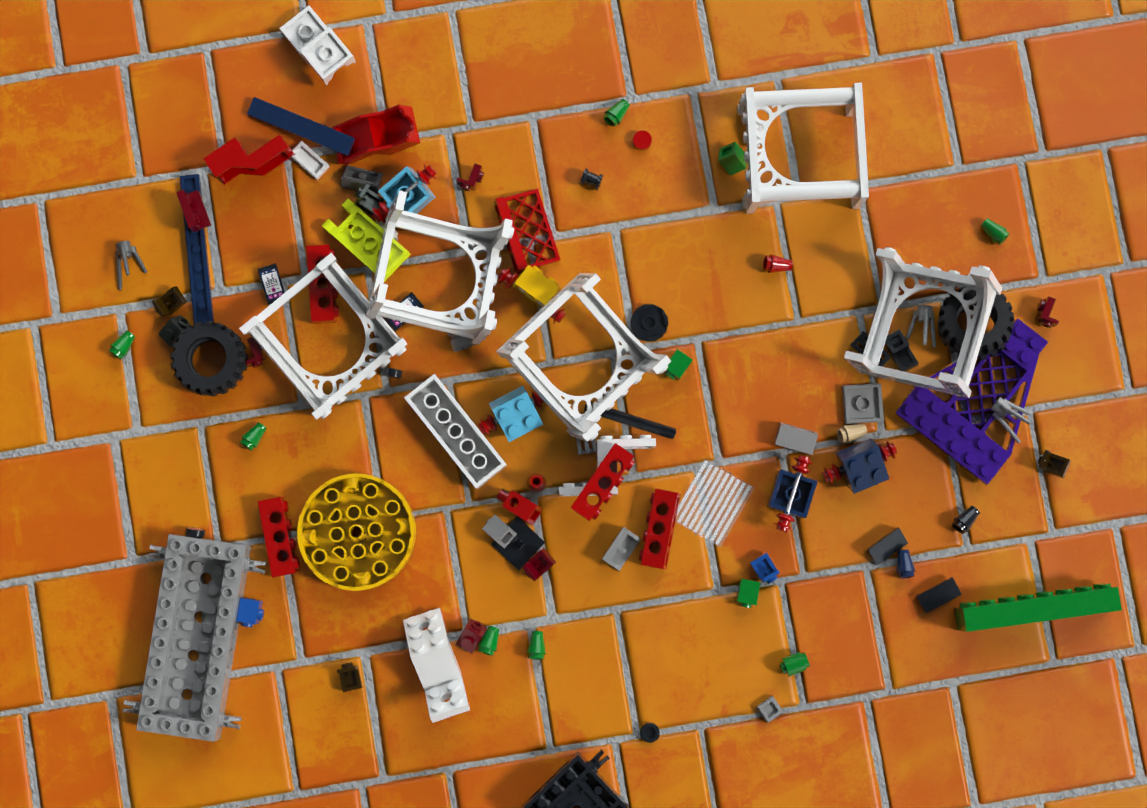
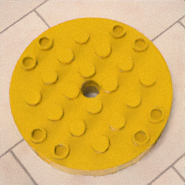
M346 474L325 482L310 495L299 516L297 539L305 563H307L319 579L339 589L351 591L367 590L389 582L405 567L415 546L416 523L408 501L393 485L372 475ZM358 526L362 532L359 537L355 538L352 535V530Z

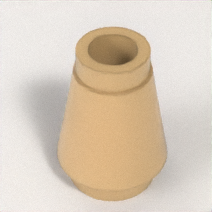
M865 424L844 425L837 429L840 443L849 444L867 435Z

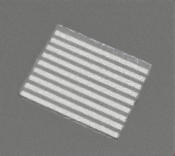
M704 459L679 503L676 522L693 531L695 535L698 534L721 548L755 487L732 475L731 472H727Z

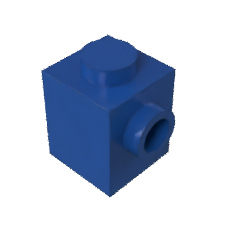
M240 598L236 621L241 622V626L253 627V624H259V621H262L264 616V609H262L263 601Z

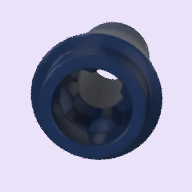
M909 550L897 551L896 574H899V579L915 577L914 572L916 570Z

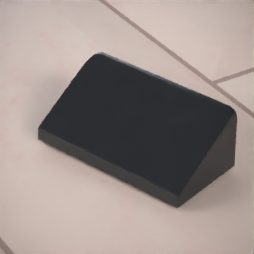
M896 527L867 548L866 551L878 566L908 544L900 528Z

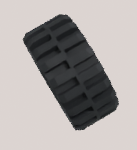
M971 290L965 293L964 300L973 299L976 296V291ZM950 294L949 297L944 299L943 305L940 307L937 325L939 337H942L941 342L943 345L949 346L948 351L952 354L957 352L959 357L966 332L958 325L957 318L961 313L965 312V309L961 302ZM1004 294L995 296L990 313L994 327L991 331L984 334L978 354L980 360H985L987 355L990 357L997 355V351H1002L1010 339L1014 325V313L1011 312V303H1006L1007 297ZM970 305L969 309L974 310V306Z
M207 321L206 323L197 322L193 327L191 325L186 327V332H180L177 336L179 340L177 343L173 342L172 345L174 351L170 352V358L173 360V363L170 365L171 369L175 371L174 376L185 388L203 396H217L220 393H228L230 388L234 389L237 386L238 380L241 381L243 379V371L247 370L245 361L248 360V354L245 353L246 347L242 343L241 338L233 330L223 324ZM208 341L219 343L226 352L224 367L219 373L211 377L201 376L193 367V355L196 349Z

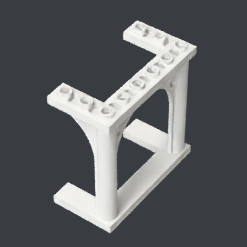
M854 83L852 87L777 91H754V87L745 89L744 94H741L739 104H737L738 116L741 115L742 124L746 125V132H743V143H747V151H744L745 163L748 162V170H745L746 182L749 181V189H746V193H744L742 198L743 208H746V214H753L758 206L764 204L817 199L851 198L852 209H860L869 198L862 83ZM845 105L846 117L853 116L857 180L796 182L783 177L772 167L765 151V136L768 127L778 115L798 107ZM768 106H772V108L777 107V111L772 113ZM764 110L768 114L769 120H760L757 116V111ZM757 124L763 126V131H758L759 126ZM758 144L762 145L761 149L757 148ZM762 161L765 163V168L761 169L758 172V169L761 166L759 162ZM764 172L772 173V179L768 183H762L760 180ZM776 179L781 181V184L776 183V186H772Z
M399 191L388 210L366 317L374 319L377 315L471 338V343L479 345L486 339L487 335H490L492 330H495L497 319L494 318L495 311L489 310V305L493 303L495 295L492 289L498 279V275L495 273L496 268H499L501 263L499 252L500 250L502 251L504 244L507 245L508 240L513 236V220L504 219L501 225L491 228H473L456 225L403 211L407 192ZM395 227L450 241L459 246L469 256L475 270V286L470 298L462 306L451 311L436 312L385 299L388 285L383 283ZM468 245L471 247L475 245L476 247L473 250H469ZM483 250L487 253V257L483 260L475 258V254L478 251ZM483 264H486V265L483 267V270H485V271H481V270L479 269V266H480V265H483ZM478 283L482 284V288L478 287ZM474 299L478 301L476 306L472 304ZM465 308L472 309L475 319L471 320L466 317L464 313ZM456 313L460 314L459 318L454 317Z
M890 247L878 248L876 257L882 263L883 281L879 303L863 354L846 351L844 359L862 374L970 398L972 392L969 388L970 380L995 296L1000 295L1002 291L1000 283L990 268L986 266L971 267L970 274L965 276L960 275L959 272L954 270L945 272L934 266L925 268L919 263L905 264L895 249ZM908 277L913 278L915 281V286L912 289H908L905 286V279ZM919 279L923 282L926 280V283L924 285L919 284ZM900 287L904 291L903 295H899V293L901 292V290H899ZM958 287L959 289H962V291L956 292L955 288ZM926 289H938L952 294L961 302L967 316V329L954 374L940 372L938 379L878 366L896 309L907 297ZM971 290L976 291V296L973 299L964 300L965 293ZM970 305L974 306L973 311L969 309Z
M332 253L320 261L316 268L259 315L252 317L239 328L244 335L250 334L306 399L314 409L312 415L316 420L319 417L322 420L327 417L332 411L331 407L333 404L337 403L339 405L347 398L345 394L350 390L355 392L362 386L360 382L365 378L367 380L372 378L376 374L374 370L379 366L384 368L389 364L391 356L396 354L399 357L407 350L405 348L407 342L402 337L399 338L381 316L376 315L374 319L366 317L369 301L336 263L337 259ZM322 273L357 313L363 323L366 336L365 347L358 362L348 371L335 376H319L306 371L295 361L263 323V321ZM373 331L375 336L378 335L380 338L371 339L369 335ZM374 342L380 343L383 346V350L379 353H374L369 350V345ZM367 355L377 357L376 359H369L370 362L365 361ZM354 368L358 370L357 374L352 373ZM315 379L320 381L318 389L314 387L316 384L312 382ZM342 379L344 383H340L339 390H337L336 381ZM325 381H330L333 385V390L329 395L325 394L322 390Z
M579 273L496 351L501 358H506L561 419L568 427L566 431L572 437L586 442L592 441L598 436V431L601 427L596 422L600 420L601 414L605 410H610L619 397L625 396L632 384H637L645 372L653 374L663 373L671 362L667 355L655 354L645 347L592 288L601 280L596 273ZM573 294L579 298L609 333L616 349L615 369L608 382L598 391L584 396L569 395L557 389L524 352L529 348L524 340ZM622 349H624L625 353L628 352L630 355H623V356H622V355H621ZM629 359L633 362V367L628 370L623 369L621 362ZM620 372L625 373V375L620 376L621 379L617 378ZM592 398H596V399H597V402L594 401L593 404L591 405V403H590L591 399H592ZM571 399L574 401L573 405H570L567 402ZM581 400H584L587 405L584 414L578 412V404Z

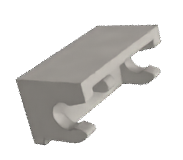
M780 422L775 445L812 455L818 434L814 431Z
M623 527L602 560L620 571L640 541V538Z

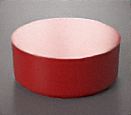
M640 130L634 134L633 145L636 149L646 150L650 147L652 137L647 131Z

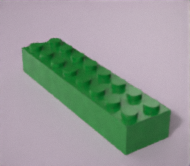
M1111 583L1093 584V588L1092 586L1074 587V591L1067 588L1057 589L1054 594L1053 591L1036 592V596L1034 594L1017 595V599L1009 596L999 597L997 602L990 599L979 600V604H976V602L959 603L960 607H954L957 629L963 632L1122 611L1118 587H1111Z

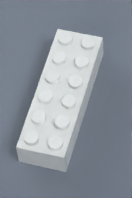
M435 374L404 397L476 489L480 488L507 466Z

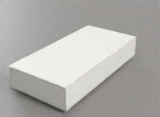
M302 141L292 150L295 154L292 158L316 180L330 167L329 164Z

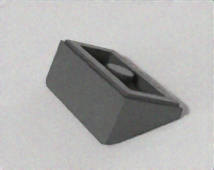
M346 165L341 177V187L358 191L360 187L364 188L368 183L370 185L369 190L378 195L383 173Z

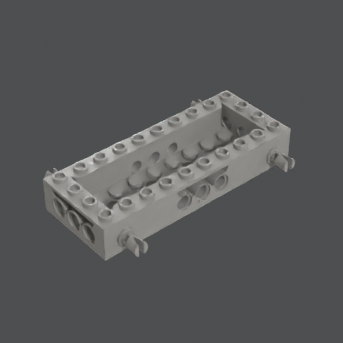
M173 534L168 536L167 547L150 546V549L156 550L159 553H149V557L165 560L141 702L124 701L125 705L133 708H124L123 713L139 714L136 730L215 742L221 739L222 727L240 729L241 725L232 721H241L242 717L225 715V708L239 622L236 619L240 598L244 596L247 572L251 571L262 574L266 572V570L257 567V565H267L266 561L250 560L252 546ZM205 573H209L212 577L209 584H205L202 581V576ZM199 611L205 614V620L202 623L198 622L195 618ZM192 650H196L199 653L197 661H192L189 658V653ZM185 689H190L193 693L190 700H186L183 697Z

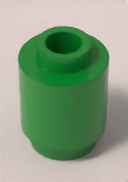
M797 652L782 658V663H779L783 674L787 673L789 677L803 672L806 668L810 667L805 652Z

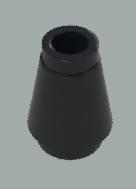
M970 506V508L953 519V528L961 534L969 532L980 514L979 510L974 506Z

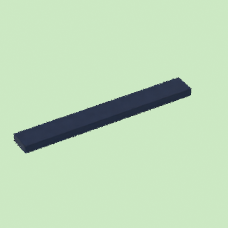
M199 174L180 176L181 190H184L187 194L198 190L202 197ZM184 216L195 326L197 322H214L205 228L193 232L189 229Z

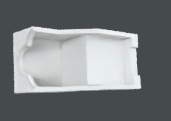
M309 5L280 27L282 34L326 86L339 68L356 63L354 56L330 27L327 28Z

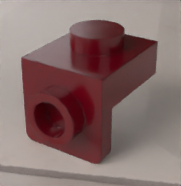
M474 164L468 181L457 177L456 182L459 188L465 191H470V189L475 191L477 184L481 183L484 177L482 166Z
M1048 296L1041 300L1037 307L1039 312L1036 320L1040 321V325L1047 328L1057 326L1059 323L1058 320L1049 317L1056 301L1055 298Z
M251 337L247 341L255 357L245 361V363L249 367L256 368L262 365L263 360L267 358L260 345Z
M543 548L522 568L529 578L536 581L556 561Z
M470 619L456 645L472 654L487 627L479 621Z

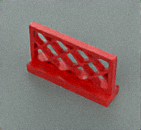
M538 189L495 199L493 204L500 225L504 219L513 220L512 227L514 228L512 238L508 240L507 248L515 273H523L528 266L525 260L528 252L538 257L534 264H530L532 268L534 265L541 267L561 260ZM535 195L537 200L535 207L524 202L527 196ZM514 200L521 205L517 212L509 209L507 202ZM522 205L532 210L529 218L519 214ZM534 212L542 216L543 220L540 225L530 220ZM516 216L526 221L522 230L514 225ZM528 223L538 228L534 236L524 232ZM539 230L547 233L548 239L546 243L536 238ZM522 234L532 239L528 248L520 244L519 239ZM534 241L544 246L540 254L530 250ZM545 248L553 251L555 258L547 259L541 255Z

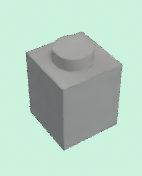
M496 515L490 518L482 528L504 549L517 535Z

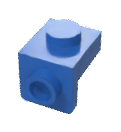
M767 553L750 562L762 583L767 582L769 584L778 579L776 575L780 572L776 569Z

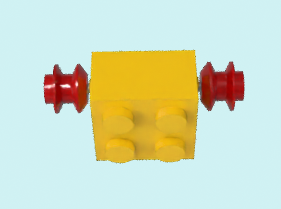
M528 265L518 279L517 273L513 275L510 273V268L508 270L503 269L498 276V279H500L498 283L504 282L506 284L505 289L513 286L541 308L560 292L559 283L551 277L547 279L543 275V271L535 265L533 268ZM558 308L550 316L554 319L553 324L556 321L558 323L562 321L566 315L564 313L565 308L561 310Z

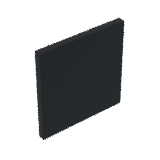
M517 516L508 525L517 535L505 549L495 540L491 545L520 570L545 542Z

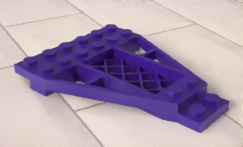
M1016 319L1008 343H1006L1002 351H997L998 353L995 355L1000 356L1001 367H992L989 355H987L985 360H979L974 367L971 379L975 375L976 383H970L969 386L977 385L978 396L957 398V395H952L945 403L930 390L915 386L895 414L981 482L988 485L1010 457L1015 439L1010 436L1007 449L1005 450L985 434L986 429L995 417L992 415L993 411L985 421L984 412L992 410L991 408H983L982 398L992 397L993 405L998 396H1004L1003 399L1009 401L1021 384L1025 382L1019 407L1024 408L1038 361V355L1048 341L1021 320ZM1004 358L1013 365L1005 366ZM987 360L988 368L980 369ZM957 362L951 364L950 366L944 368L943 370L937 372L929 378L938 377L940 372H947L948 374L953 375L954 371H952V368L956 366ZM1007 368H1015V379H1007ZM1002 369L1003 380L993 381L992 370ZM980 371H988V382H980ZM1016 381L1015 384L1008 391L1007 382ZM994 383H1003L1005 393L995 394ZM990 384L991 395L982 396L981 385ZM978 399L980 410L970 411L969 400ZM965 400L966 411L957 412L955 401ZM980 412L981 423L972 424L971 413ZM960 414H967L968 420H966ZM1007 414L1004 418L1013 424L1012 431L1017 435L1021 420L1017 417L1014 419Z

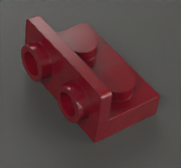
M184 190L176 192L189 229L196 232L210 227L211 222L200 192L198 190L188 194Z

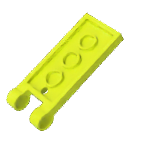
M347 199L341 205L350 214L345 221L337 227L332 221L327 219L322 227L375 273L384 229L350 199ZM394 238L392 239L384 282L411 255Z

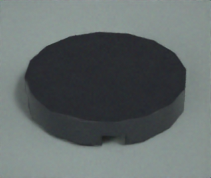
M644 304L638 307L632 314L630 321L631 330L641 341L655 342L666 333L668 317L662 308L654 304Z

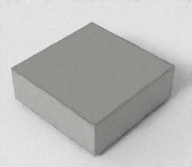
M770 696L756 706L767 723L784 712L773 696Z

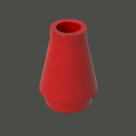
M772 254L765 256L763 262V269L768 271V273L791 271L793 267L792 260Z
M533 473L529 476L527 485L531 491L540 492L546 486V479L540 473ZM536 478L539 479L540 484L534 485L533 480Z

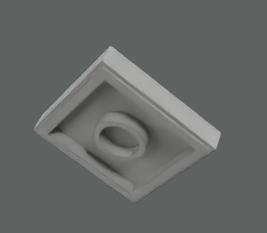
M881 384L842 386L845 424L884 422Z

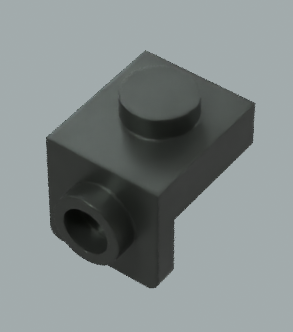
M367 183L364 188L360 187L355 194V197H357L355 205L372 215L374 213L372 208H380L379 202L383 203L385 199L369 190L370 185Z
M179 315L171 318L158 334L171 348L173 342L177 343L179 340L177 337L179 333L186 332L185 328L190 326L187 319Z

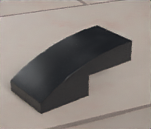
M900 329L887 336L885 345L899 371L907 372L919 365Z
M951 577L918 594L916 597L925 613L955 599L962 595L954 578Z

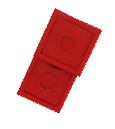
M396 105L384 111L359 115L331 127L355 138L349 156L337 152L338 164L343 165L352 164L377 153L392 155L420 144L413 109L410 106Z
M279 134L251 154L234 137L203 159L214 176L219 177L225 185L240 174L265 176L295 154L289 144Z

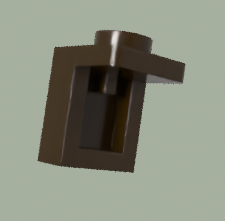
M177 286L172 287L162 297L152 300L156 312L161 317L173 315L187 303Z
M1045 450V453L1041 454L1038 460L1041 471L1063 479L1071 463L1070 459L1053 454L1049 450Z
M352 662L342 664L341 669H338L337 673L340 676L343 692L363 688L358 665L353 666Z

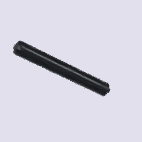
M611 408L601 414V417L673 439L676 434L675 428Z

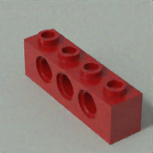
M329 244L306 246L308 273L316 268V265L330 253L335 256V250ZM322 273L309 284L311 322L313 324L337 323L336 317H339V306H336L335 298H338V291ZM327 280V287L324 289L319 288L320 281ZM329 299L327 307H320L321 300Z
M615 443L570 508L589 522L591 519L596 520L602 511L599 509L603 502L607 504L613 494L610 493L614 486L618 488L624 478L621 476L625 470L629 472L635 462L632 460L634 455ZM612 462L620 464L621 469L619 472L614 473L610 470L609 466ZM601 478H606L609 480L610 485L608 488L602 489L599 487L598 481ZM590 494L597 495L599 501L596 505H590L587 502V497Z
M655 489V493L652 492L650 497L652 508L651 512L648 511L646 523H649L648 529L643 534L644 550L641 549L639 554L641 565L667 570L681 494L661 489ZM661 505H666L667 512L664 515H660L658 512ZM657 524L663 525V532L661 534L655 533V526ZM654 543H658L660 546V550L657 553L651 551V546Z
M277 497L258 501L272 578L298 573L297 569L300 568L298 557L294 555L296 543L290 534L293 527L291 519L287 518L286 512L289 511L287 500H284V497ZM276 512L281 516L278 523L272 521V515ZM279 531L284 534L282 542H277L275 539V535ZM283 550L288 554L286 561L279 559V553Z

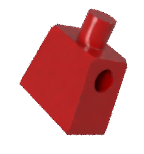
M501 489L496 497L503 502L502 507L532 526L543 510L514 490L509 493Z

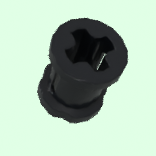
M585 168L580 185L586 184L598 191L603 175L594 174Z

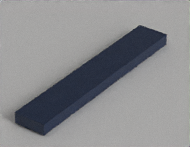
M256 97L253 98L247 112L249 116L346 156H349L355 141L354 137Z

